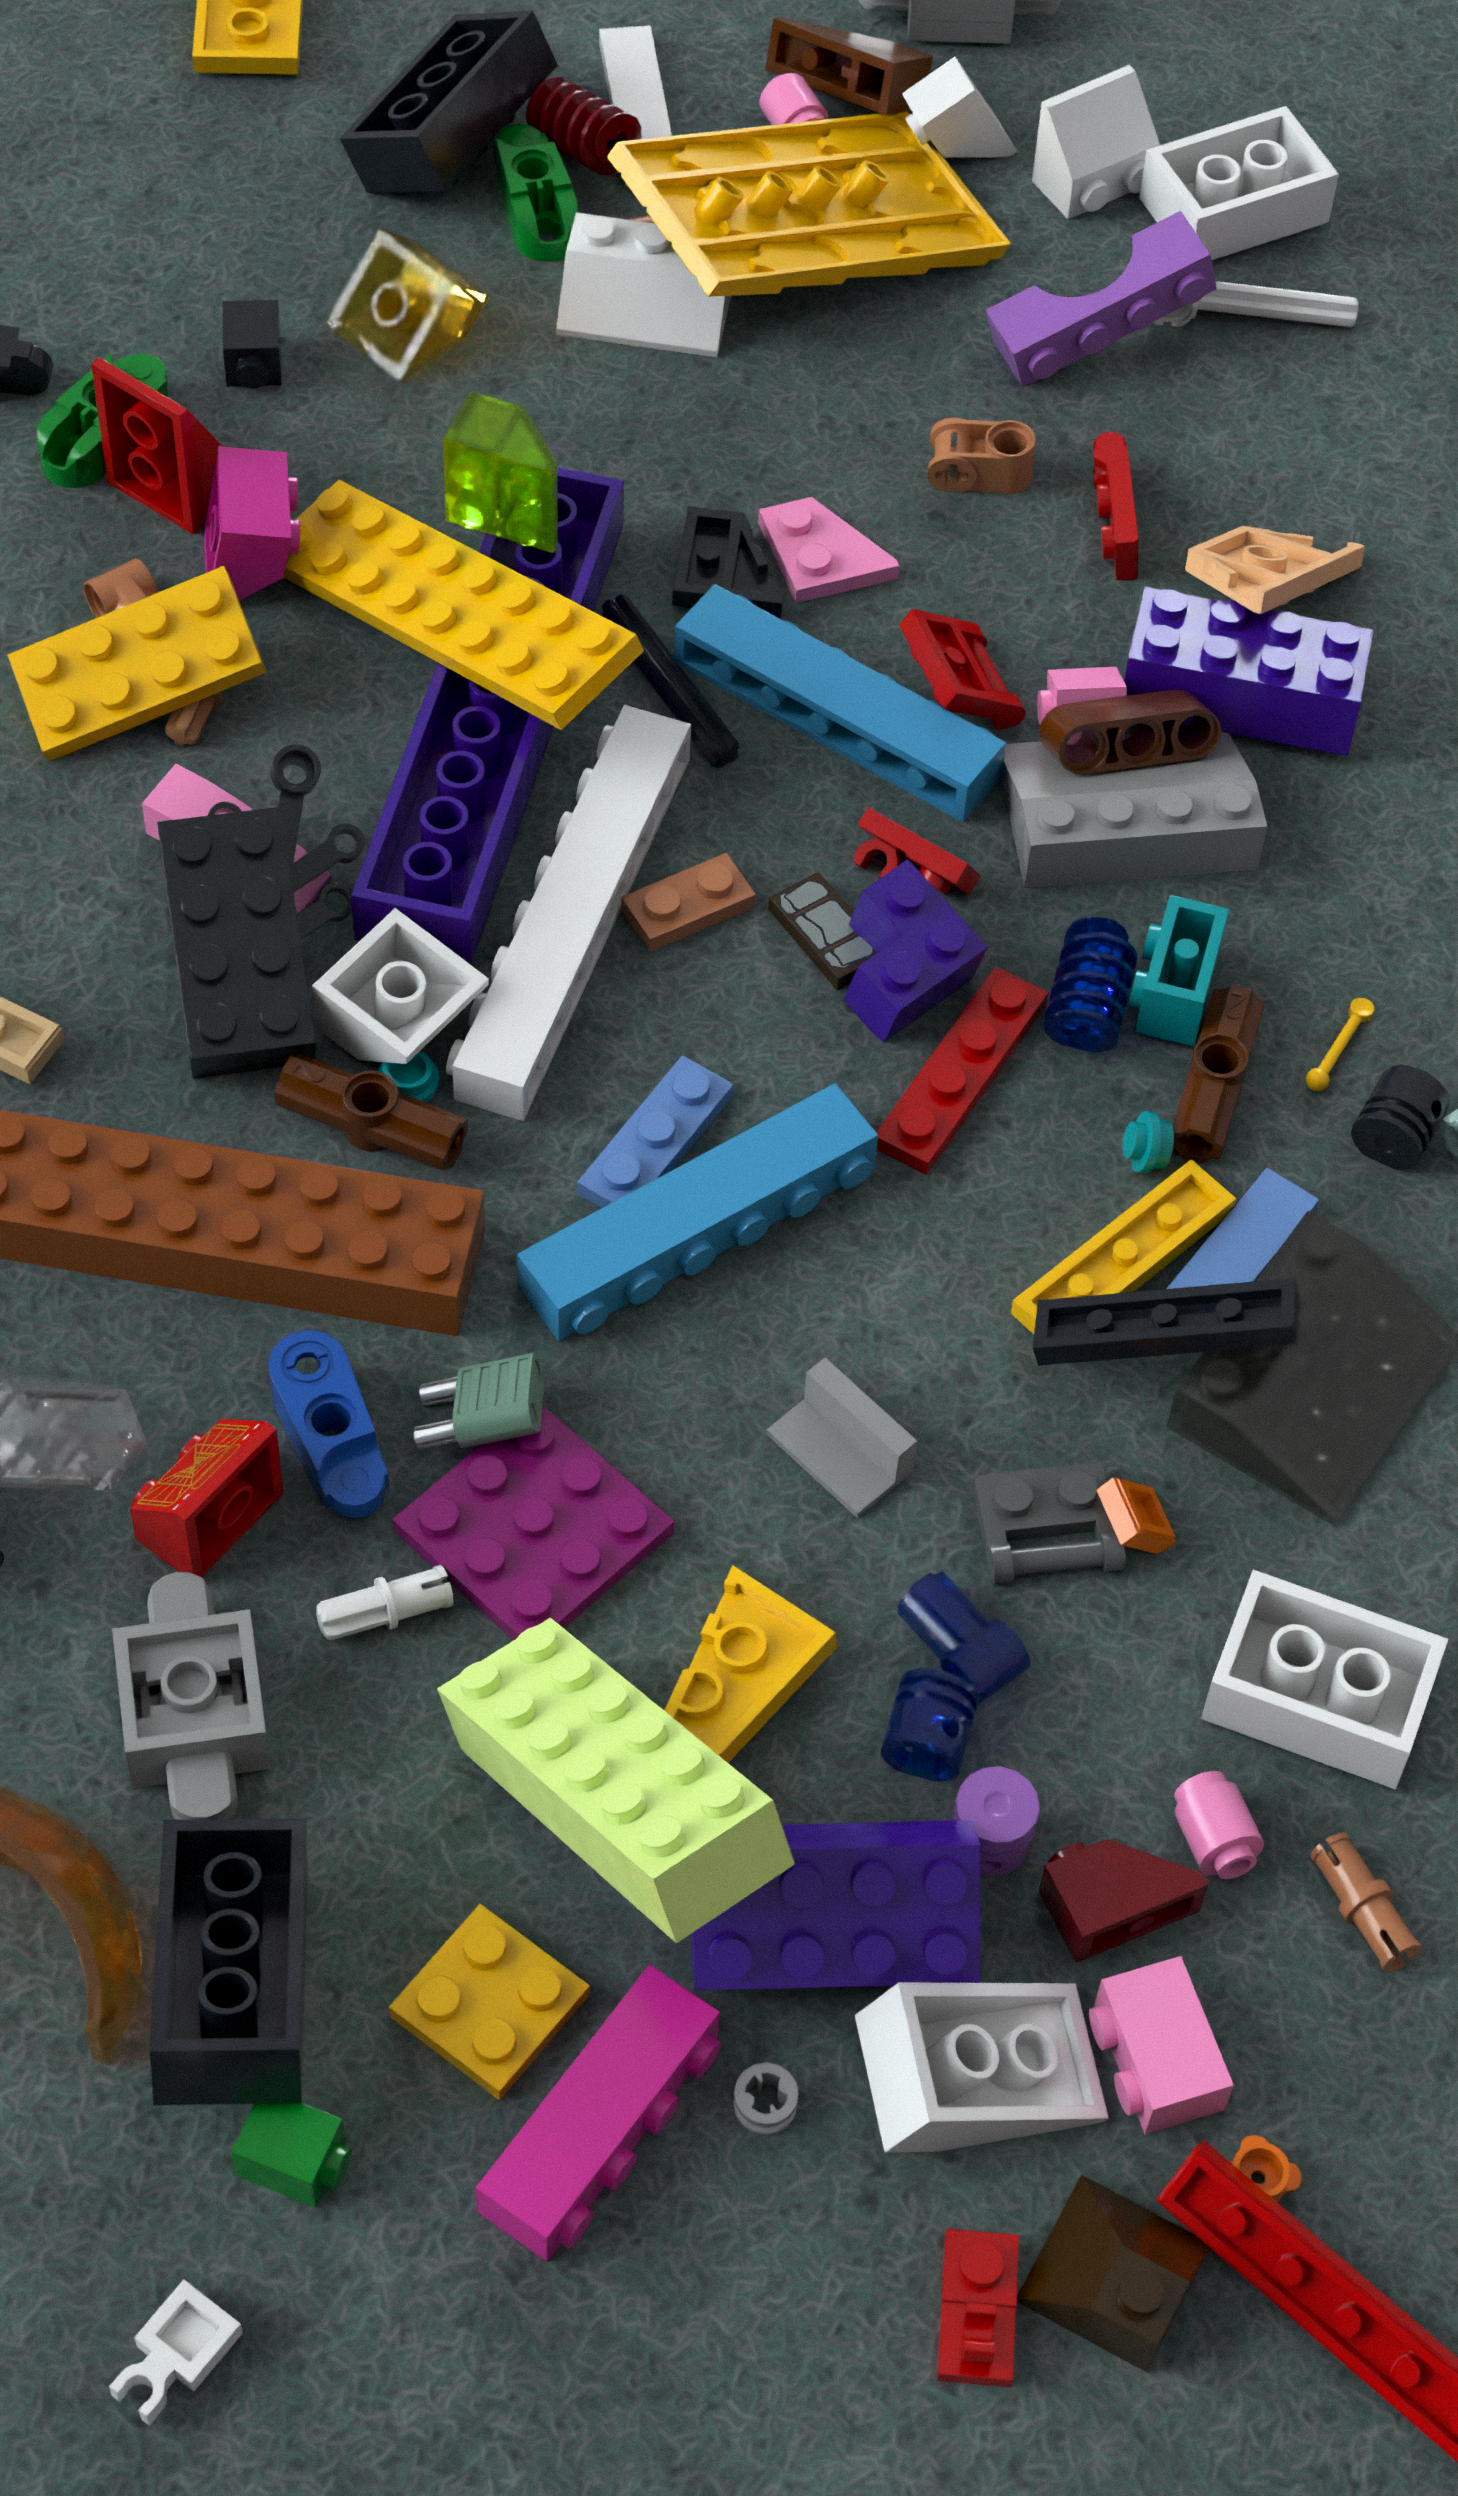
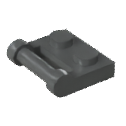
M1103 1461L974 1475L972 1488L990 1579L993 1585L1013 1583L1014 1576L1097 1566H1101L1103 1572L1122 1571L1125 1569V1547L1120 1545L1097 1493V1489L1107 1482ZM1085 1532H1094L1095 1540L1018 1549H1011L1009 1543H1007V1541Z

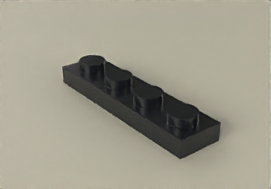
M1296 1278L1038 1300L1033 1351L1037 1364L1040 1366L1294 1345L1298 1343L1300 1294Z

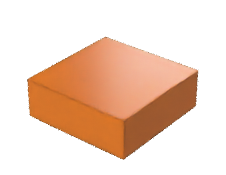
M1113 1477L1097 1489V1493L1120 1545L1158 1554L1176 1543V1537L1154 1488Z

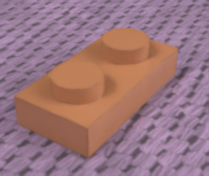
M726 852L622 896L621 910L651 952L754 908L756 894Z

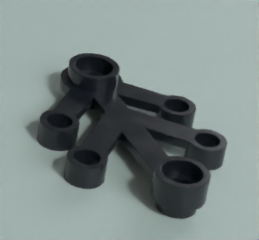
M294 744L282 748L273 760L270 774L273 785L280 791L277 807H281L293 893H295L337 863L345 864L355 861L363 850L364 836L360 829L352 824H339L331 830L325 842L294 862L304 795L309 794L316 787L321 774V764L317 755L306 746ZM297 765L304 770L306 779L298 784L290 783L284 777L283 770L287 766ZM219 802L210 809L208 816L217 815L222 812H241V809L231 802ZM340 834L350 835L356 842V849L350 853L339 851L334 844L335 837ZM341 882L327 884L321 890L317 902L297 913L300 940H303L327 922H340L351 914L352 889L348 885ZM332 892L340 893L346 898L347 907L342 911H332L327 907L325 897Z

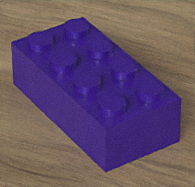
M1144 587L1124 682L1127 686V696L1174 689L1186 690L1195 695L1215 714L1220 721L1221 732L1348 756L1361 704L1373 630L1356 627L1346 622H1330L1298 616L1288 611L1277 612L1269 610L1258 614L1234 601H1218L1182 594L1171 589L1160 590ZM1193 716L1187 718L1185 721L1182 722V724L1189 726L1193 720Z
M971 1820L784 1824L782 1828L795 1865L691 1934V1967L695 1991L894 1986L897 1983H981V1845Z

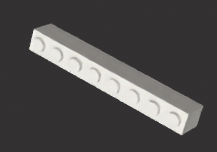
M624 705L615 725H606L604 727L597 747L598 761L594 769L585 768L579 780L576 793V801L578 803L573 813L565 811L560 819L555 838L557 847L552 857L544 855L539 863L534 881V889L536 891L531 902L523 900L518 907L513 923V940L509 947L501 946L496 953L491 970V980L493 982L487 994L481 992L474 999L469 1015V1027L471 1028L465 1041L456 1039L450 1050L446 1073L453 1076L454 1100L524 1121L619 915L621 897L629 893L690 760L691 724Z

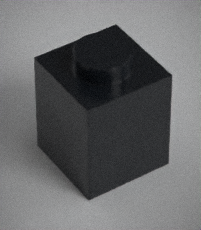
M278 300L223 301V356L226 387L244 386L247 388H259L262 386L282 385L281 329Z

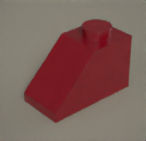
M1106 1839L1088 1847L1084 1843L1071 1844L1053 1854L1049 1858L1048 1863L1044 1865L1038 1892L1074 1961L1078 1963L1200 1912L1209 1884L1202 1872Z

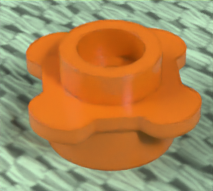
M1252 2135L1244 2138L1240 2144V2149L1231 2162L1251 2180L1253 2173H1261L1265 2181L1261 2184H1255L1276 2202L1285 2193L1297 2191L1302 2181V2175L1298 2166L1289 2162L1285 2154L1278 2147L1268 2143L1261 2136Z

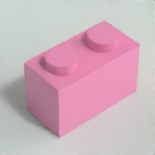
M1175 1957L1101 1979L1094 2008L1089 2009L1091 2029L1101 2050L1111 2048L1120 2071L1114 2075L1119 2102L1128 2116L1137 2114L1144 2134L1146 2135L1224 2111L1234 2084L1182 1957Z

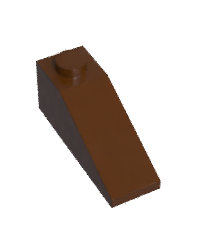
M776 17L773 18L765 70L778 75L788 73L799 74L810 87L878 113L891 115L911 111L902 93L930 74L933 56L885 39Z

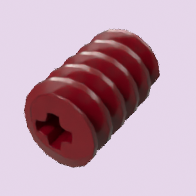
M551 77L542 82L533 91L527 103V125L535 127L541 133H545L548 141L555 143L558 152L599 175H612L617 172L607 158L617 142L639 140L642 138L641 125L636 117L624 112L615 105H611L609 102L584 90L573 82L567 83L563 77Z

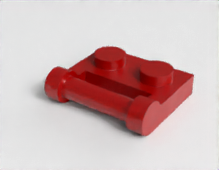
M912 609L899 626L911 647L912 657L921 665L933 688V696L942 705L943 709L951 713L960 712L991 719L998 730L1018 725L1023 721L1026 711L1018 696L1008 692L985 649L987 639L978 624L917 609Z

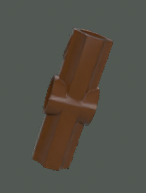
M1230 984L1227 988L1213 990L1199 1040L1193 1050L1188 1077L1173 1124V1148L1180 1153L1183 1159H1192L1203 1164L1206 1160L1220 1159L1222 1156L1264 1010L1265 1002L1258 999L1253 994L1252 989Z
M298 1053L295 1057H289L281 1070L280 1079L274 1092L276 1105L344 1131L351 1145L359 1150L374 1152L387 1148L442 1171H445L448 1167H453L462 1151V1145L468 1132V1119L398 1092L397 1085L392 1078L382 1072L364 1071L354 1075L301 1053Z

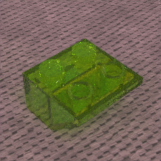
M470 391L443 438L446 521L459 524L468 529H476L509 539L520 545L532 546L554 553L558 545L557 462L525 407Z

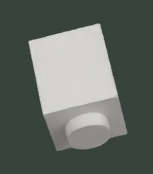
M953 57L902 93L913 112L905 118L913 133L922 145L931 140L943 158L1010 157L1017 152L998 118L956 57Z

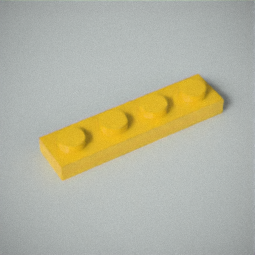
M1192 1159L1013 1299L1011 1314L1034 1334L1038 1300L1136 1291L1222 1222L1234 1208L1237 1198Z

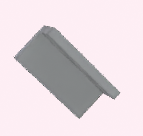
M823 1358L806 1372L804 1399L766 1429L767 1436L857 1518L909 1476L914 1469L917 1440L827 1358Z

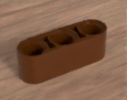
M1174 689L1063 704L1054 707L1045 715L1041 722L1039 733L1043 745L1066 770L1073 774H1091L1195 760L1204 757L1213 751L1218 744L1221 726L1215 714L1195 695L1186 690ZM1193 716L1191 724L1185 730L1178 732L1182 722ZM1138 723L1134 734L1122 740L1125 731ZM1082 731L1080 739L1074 745L1066 747L1069 738L1075 733Z

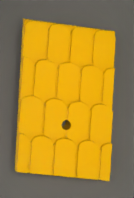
M907 111L891 115L872 114L621 141L616 143L607 156L617 172L622 173L621 177L641 205L647 207L646 212L668 242H672L671 246L691 274L698 278L697 282L708 297L779 294L783 287L838 285L844 283L847 278L926 274L929 268L983 266L990 259H1001L1011 246L1010 241L933 143L928 141L922 145L905 119L910 115Z

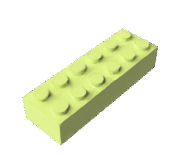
M552 1618L547 1619L538 1626L525 1630L514 1641L482 1661L469 1665L458 1676L437 1688L463 1752L676 1944L795 1865L773 1799Z

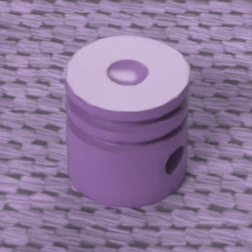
M1001 1766L982 1768L970 1774L961 1784L952 1821H972L981 1845V1874L986 1876L1005 1875L1018 1869L1028 1858L1040 1811L1038 1793L1031 1782L1019 1772Z

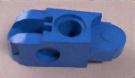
M315 1330L293 1332L277 1343L272 1349L268 1366L274 1407L319 1500H323L326 1508L331 1507L343 1517L354 1519L366 1517L377 1511L383 1503L386 1493L385 1488L389 1487V1478L376 1443L374 1426L348 1357L338 1340L325 1332ZM306 1357L315 1358L319 1369L313 1374H302L295 1369L298 1361ZM330 1429H338L344 1431L343 1433L336 1436H325L320 1434Z

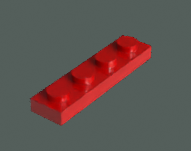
M995 966L877 1130V1150L927 1175L1047 1005L1048 992Z

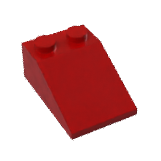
M98 357L91 363L107 483L191 534L196 533L204 525L218 446H223L188 409Z

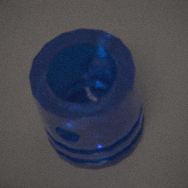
M919 1668L908 1670L900 1679L899 1689L896 1693L895 1703L880 1754L884 1761L901 1773L932 1781L952 1780L958 1776L979 1701V1694L976 1689L966 1680L937 1669ZM905 1747H913L912 1752H909Z

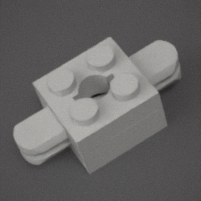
M858 0L866 10L907 11L908 41L1011 44L1014 14L1052 16L1059 10L1061 0Z
M174 1572L163 1576L153 1583L148 1596V1624L112 1628L125 1753L132 1787L135 1789L168 1784L169 1801L175 1820L234 1819L238 1808L235 1774L271 1769L251 1612L249 1609L215 1614L213 1596L205 1580L190 1572Z

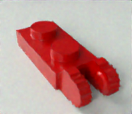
M1109 431L1107 433L1102 432L1100 436L1097 435V439H1094L1093 476L1098 519L1109 518L1110 524L1101 526L1103 560L1113 559L1116 580H1135V578H1138V531L1127 441H1125V437L1121 436V433L1117 434L1115 431L1113 433Z

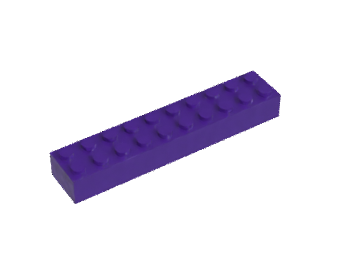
M513 458L479 553L594 612L623 530L624 480ZM437 662L351 894L354 940L360 941L396 908L472 965L554 726Z

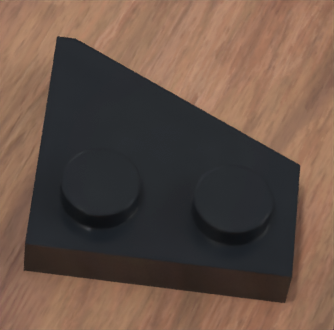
M688 506L673 585L672 606L692 608L714 584H717L735 595L747 598L755 606L781 619L783 595L780 589L775 590L767 574L768 563L761 548L753 542V531L743 512Z

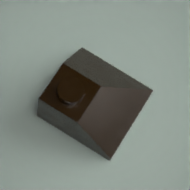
M1081 2174L1017 2295V2302L1148 2373L1210 2247L1191 2232Z

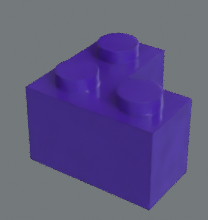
M908 859L864 889L860 896L849 926L878 953L858 966L844 1001L871 1032L885 1043L972 980L988 949V946Z

